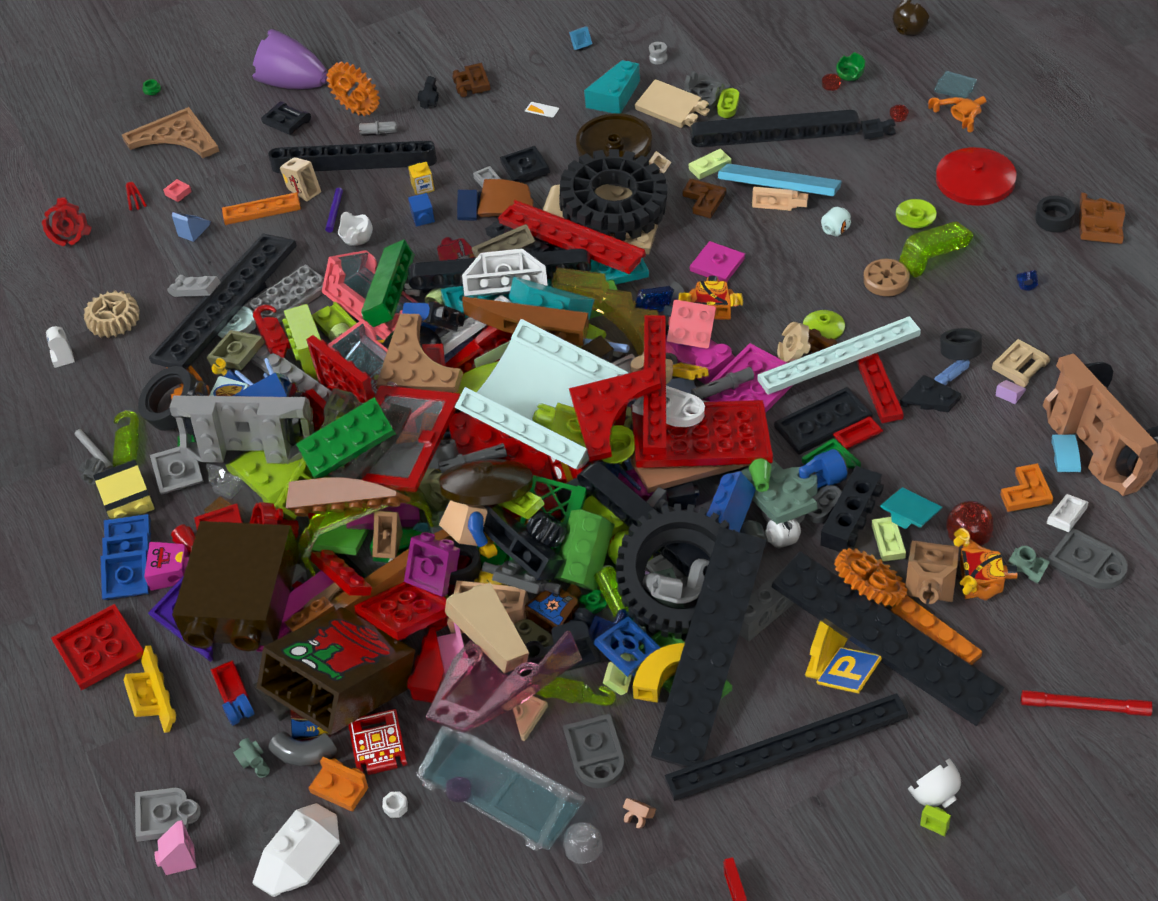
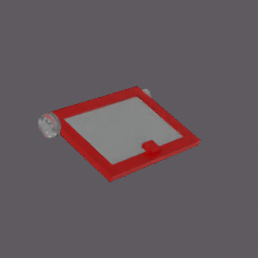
M391 381L387 382L386 386L380 385L374 397L396 434L336 469L332 478L358 479L379 484L392 490L417 492L457 409L455 405L461 396L460 393L403 388Z

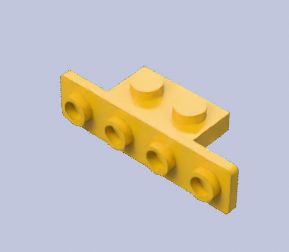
M151 645L145 646L141 659L144 673L125 674L123 681L134 716L159 715L163 731L168 733L171 730L172 724L176 721V712L174 708H171L170 694L164 687V676L158 668V657L153 653Z

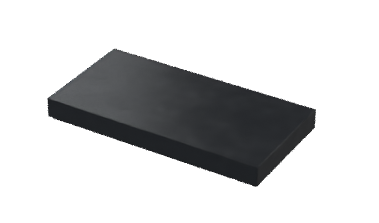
M845 387L775 421L774 427L797 454L800 455L834 438V433L869 416L872 418L873 414L848 387Z

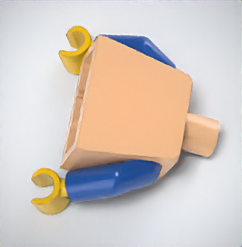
M450 500L439 525L459 544L480 547V554L487 558L497 555L496 546L492 542L488 543V539L483 532L487 509L483 505H466Z

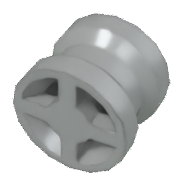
M653 42L649 45V52L651 53L649 60L651 63L663 64L667 61V45L664 42Z

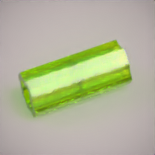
M605 567L597 572L594 578L614 617L624 616L629 612V607H624L622 595L619 596L616 571L614 567Z

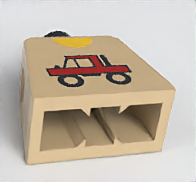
M292 158L280 167L279 172L283 175L287 188L293 193L298 192V196L303 200L309 201L321 192L310 161Z

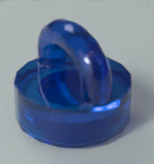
M1036 270L1016 275L1017 283L1019 282L1020 288L1025 291L1032 290L1038 285ZM1031 279L1033 281L1031 285L1024 284V281Z

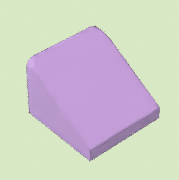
M1005 380L998 384L996 396L1016 404L1026 391V388Z

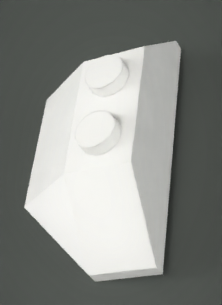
M523 249L480 253L462 275L464 296L509 294L514 276L548 286L546 266Z
M317 803L295 810L263 850L253 885L273 897L280 895L282 892L307 885L340 844L337 815Z

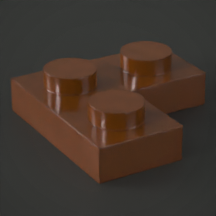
M691 178L683 189V197L697 200L693 206V214L712 218L726 195L725 187Z

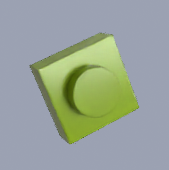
M926 804L922 811L920 825L945 837L949 829L951 815L939 807H932Z

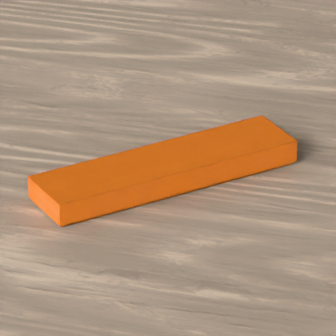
M298 192L222 208L225 225L301 210Z

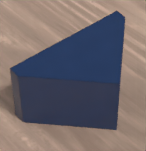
M458 190V220L477 221L482 191Z

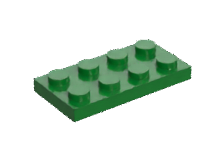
M374 397L298 442L296 445L313 477L316 479L330 474L396 433Z

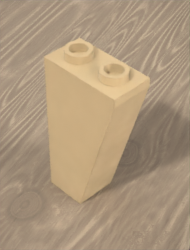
M491 582L485 585H476L471 590L463 593H454L446 599L445 612L447 616L504 673L527 664L529 652Z

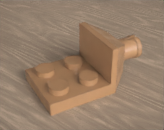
M912 541L905 586L908 589L906 596L918 597L925 604L927 599H930L929 604H933L937 600L953 602L959 547Z

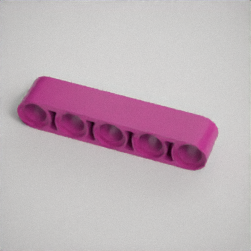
M318 572L289 593L278 639L289 633L284 622L290 619L293 614L302 611L307 602L334 583L324 572ZM259 645V648L256 651H263L264 646Z

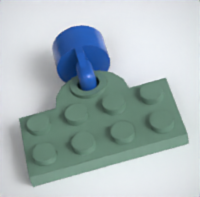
M835 449L814 456L810 462L801 467L783 469L773 460V463H770L772 470L769 489L764 492L756 490L752 500L776 525L818 509L817 501L812 497L818 493L817 488L845 481L848 476L846 462L841 453ZM749 468L743 469L741 472L755 487Z

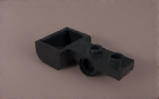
M573 621L552 629L554 645L543 647L542 643L536 640L526 643L525 646L529 652L526 665L506 673L501 669L500 671L506 681L517 680L523 676L541 673L544 670L562 665L569 671L601 662L600 651L594 645V639L587 625L582 621Z

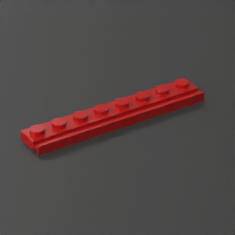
M514 200V204L510 205L498 217L500 224L513 229L527 224L533 237L566 250L585 249L589 252L590 259L630 274L641 262V258L646 256L645 249Z

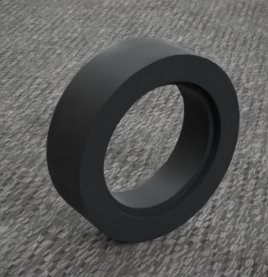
M179 366L169 367L160 371L149 380L141 392L138 402L140 415L158 430L166 431L177 428L176 418L171 416L170 408L164 412L157 413L158 404L168 390L179 384H184L180 396H187L188 391L194 389L198 380L185 368Z

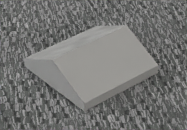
M180 446L150 455L161 495L204 482L198 460L190 456H182Z

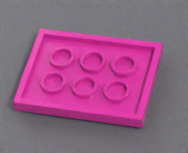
M750 343L710 382L725 377L729 372L735 373L747 367L752 368L754 380L742 383L736 389L730 388L702 400L709 402L763 400L766 413L792 386L768 395L758 382V374L787 363Z

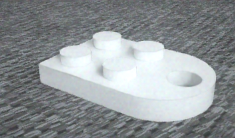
M666 386V424L675 427H690L703 420L705 405L699 397ZM644 396L635 401L632 405V412L643 415Z

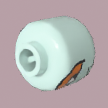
M833 207L821 219L823 231L828 235L840 236L851 225L850 213L845 208Z

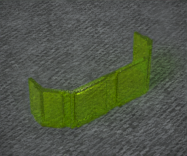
M394 490L410 497V502L407 504L422 509L430 527H434L431 520L432 514L421 492ZM382 505L380 509H383L388 505ZM363 507L361 511L345 509L342 513L326 511L324 515H314L309 520L310 525L308 528L306 526L298 543L306 568H309L312 577L316 575L309 555L318 535L380 509Z

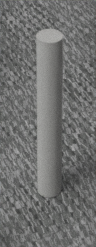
M81 429L75 431V436L95 458L105 463V470L114 467Z

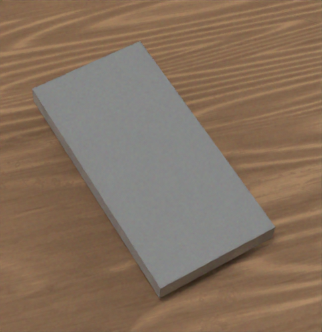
M305 264L244 306L254 312L261 305H271L275 307L277 312L263 311L261 313L262 318L274 317L281 323L282 319L286 318L284 310L309 304L323 294L321 291L324 277Z

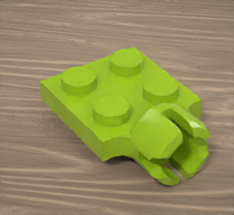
M558 402L556 407L543 403L537 405V408L540 409L534 412L533 422L585 447L574 407Z

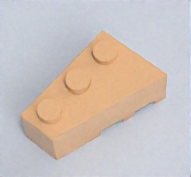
M457 580L454 593H463L471 590L476 585H485V583ZM492 584L513 624L526 619L525 605L529 602L527 591L512 586ZM448 617L447 624L451 634L456 633L454 622Z

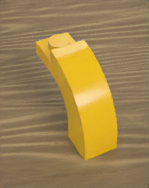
M685 643L662 647L646 657L639 666L634 678V699L658 703L664 682L676 674Z

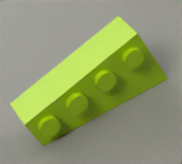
M308 304L284 310L286 318L282 319L295 359L300 361L303 372L318 381L306 339L311 335H314L319 340L321 338Z

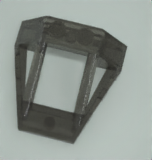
M334 388L324 407L323 414L325 419L321 429L335 421L336 416L342 417L364 403L359 402L353 393ZM392 403L389 410L381 408L396 434L371 448L362 461L353 459L326 476L358 480L364 478L397 441L412 413V409Z

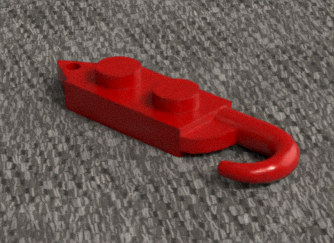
M261 305L253 312V318L258 326V330L265 341L269 353L285 358L287 349H290V344L278 319L274 317L262 318L261 316L263 311L270 310L276 313L277 310L271 305Z

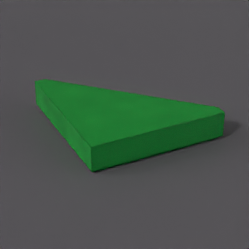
M834 438L802 457V463L806 465L814 456L835 449L843 456L847 468L855 469L856 466L861 467V462Z

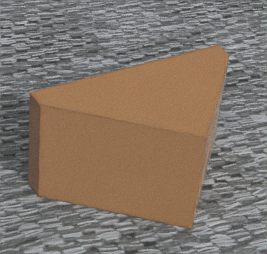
M374 511L372 557L392 559L397 557L403 534L398 512Z

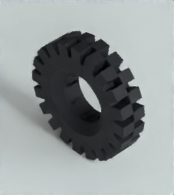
M609 149L608 157L605 156L603 150L593 151V159L586 153L579 157V162L573 160L568 165V170L565 169L561 175L560 211H563L562 216L564 219L608 236L614 234L616 239L626 241V232L632 239L641 237L642 231L646 234L652 231L654 224L659 225L663 215H665L667 202L666 178L664 173H660V168L655 163L649 165V159L642 155L635 160V153L625 151L623 157H619V149ZM619 184L631 190L632 195L623 200L612 201L599 197L594 191L602 185Z

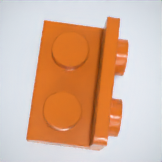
M322 757L320 760L322 769L309 786L310 793L353 812L368 789L365 774L357 768L350 769L336 759L330 760Z

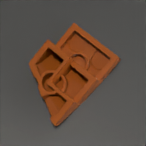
M484 179L477 214L481 218L500 216L510 205L514 204V200L533 206L534 202L530 197L529 186L510 180Z
M1081 193L1079 212L1080 239L1122 244L1124 238L1122 230L1125 217L1124 205L1103 198L1093 200L1087 198L1086 193Z

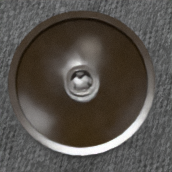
M621 113L605 114L589 120L579 129L576 135V148L579 156L587 153L592 159L593 151L603 150L605 156L608 157L609 149H619V157H623L625 151L635 153L636 160L641 155L646 157L652 148V133L649 126L635 116Z
M480 459L464 462L447 469L440 476L439 484L441 494L453 502L466 505H493L512 501L525 495L532 488L533 480L531 470L519 462L506 459Z

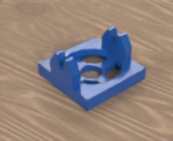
M629 616L597 637L594 641V645L627 677L632 675L634 678L639 666L646 657L661 648ZM617 639L619 647L613 650L610 643L613 644ZM629 640L633 642L635 648L628 649L624 647L622 641ZM640 641L644 645L645 654L638 649ZM624 653L633 654L638 660L626 661L621 655Z

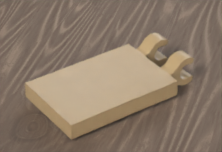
M656 79L635 104L636 110L680 128L684 125L690 127L693 123L698 122L696 121L698 115L694 114V112L706 116L710 109L706 108L709 103L702 100L701 97Z

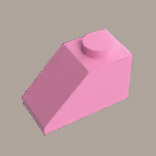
M177 821L157 840L158 851H155L156 864L158 867H162L166 875L197 868L194 844L183 821Z

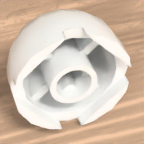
M950 759L945 761L948 766L944 769L939 765L917 781L918 788L914 789L912 786L908 788L909 792L920 804L924 806L927 804L932 807L942 804L946 808L957 800L954 795L960 789L961 777Z

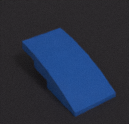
M149 514L104 520L103 556H101L103 600L149 594V587L144 577L149 543L151 542V517Z

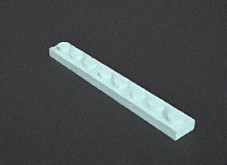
M909 316L758 374V382L769 395L918 337L921 330Z

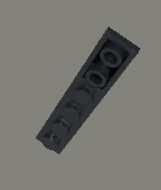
M498 504L483 505L487 509L483 531L488 537L537 580H554L565 560L549 546L532 537L528 533L527 528Z

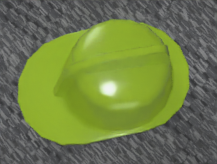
M617 425L612 426L610 445L612 457L602 460L607 463L620 462L622 464L634 453V435L628 427Z

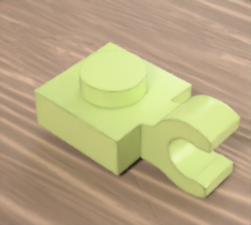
M624 653L621 655L624 660H631V654ZM610 662L607 666L603 684L618 694L623 695L628 691L632 675L627 677L613 662Z

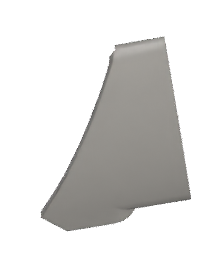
M697 559L692 563L687 586L682 588L681 580L658 573L647 574L643 579V588L647 593L652 594L653 597L674 603L693 601L699 597L705 575L703 576V569L705 566L708 567L709 560Z

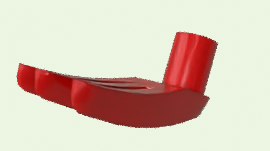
M128 182L125 187L129 210H133L131 195L137 210L140 209L135 194L138 195L143 206L146 207L147 204L133 182Z

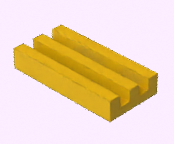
M686 363L673 364L672 376L689 380L709 376L708 368Z

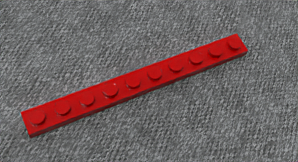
M644 315V369L656 368L661 382V389L644 395L643 455H666V316Z

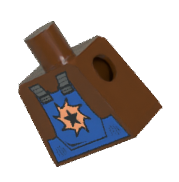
M571 584L565 591L560 589L559 594L546 590L525 605L526 618L552 635L554 627L573 620V614L577 608H580L577 598L581 595V590L576 585Z

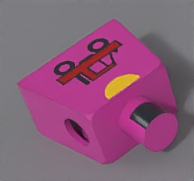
M149 543L144 577L150 590L172 587L184 576L189 560V553L184 544Z

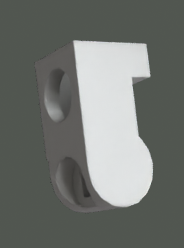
M58 326L49 328L46 331L48 346L51 349L50 354L54 368L75 362L71 346L63 328Z

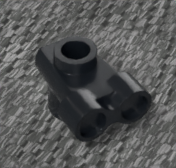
M432 76L427 77L423 91L420 90L418 93L420 107L428 109L429 105L436 107L439 99V92H436L437 86L435 85L437 80Z

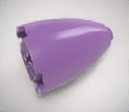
M270 29L268 31L269 36L265 40H261L253 62V66L256 69V73L253 74L255 81L285 89H312L327 83V69L309 49L295 39L277 30Z

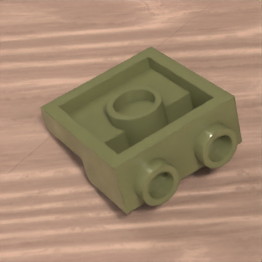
M230 330L207 356L211 367L213 364H216L217 358H222L226 362V370H231L232 368L242 370L265 341L262 336Z
M435 468L427 469L418 490L434 511H445L450 500L445 498L440 492L439 479L443 473H440Z

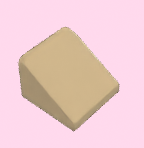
M657 151L649 159V165L655 163L660 168V173H665L671 164L668 159Z

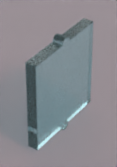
M945 71L942 78L938 79L934 92L966 99L969 93L973 92L977 79Z

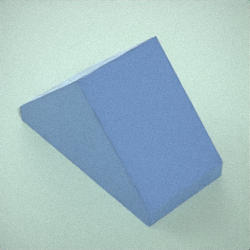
M172 213L178 236L193 242L211 223V221L198 216Z

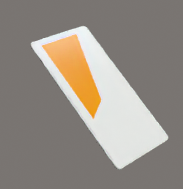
M531 102L525 112L553 118L559 108Z

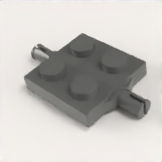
M513 559L498 566L484 562L482 568L483 572L493 574V581L535 594L545 590L559 594L561 585L549 582V580H537Z

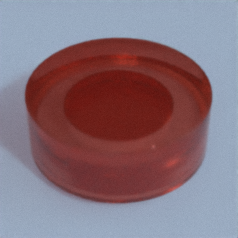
M827 74L822 78V87L826 90H837L841 85V78L836 74Z

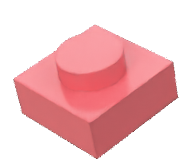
M178 179L163 189L167 197L177 202L192 192L189 185Z

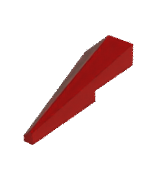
M489 326L446 362L445 367L461 369L463 374L476 368L474 359L510 341L513 334Z

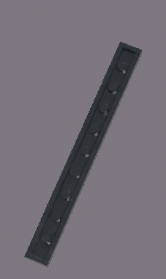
M896 693L664 775L665 782L673 800L676 801L907 719L908 711Z

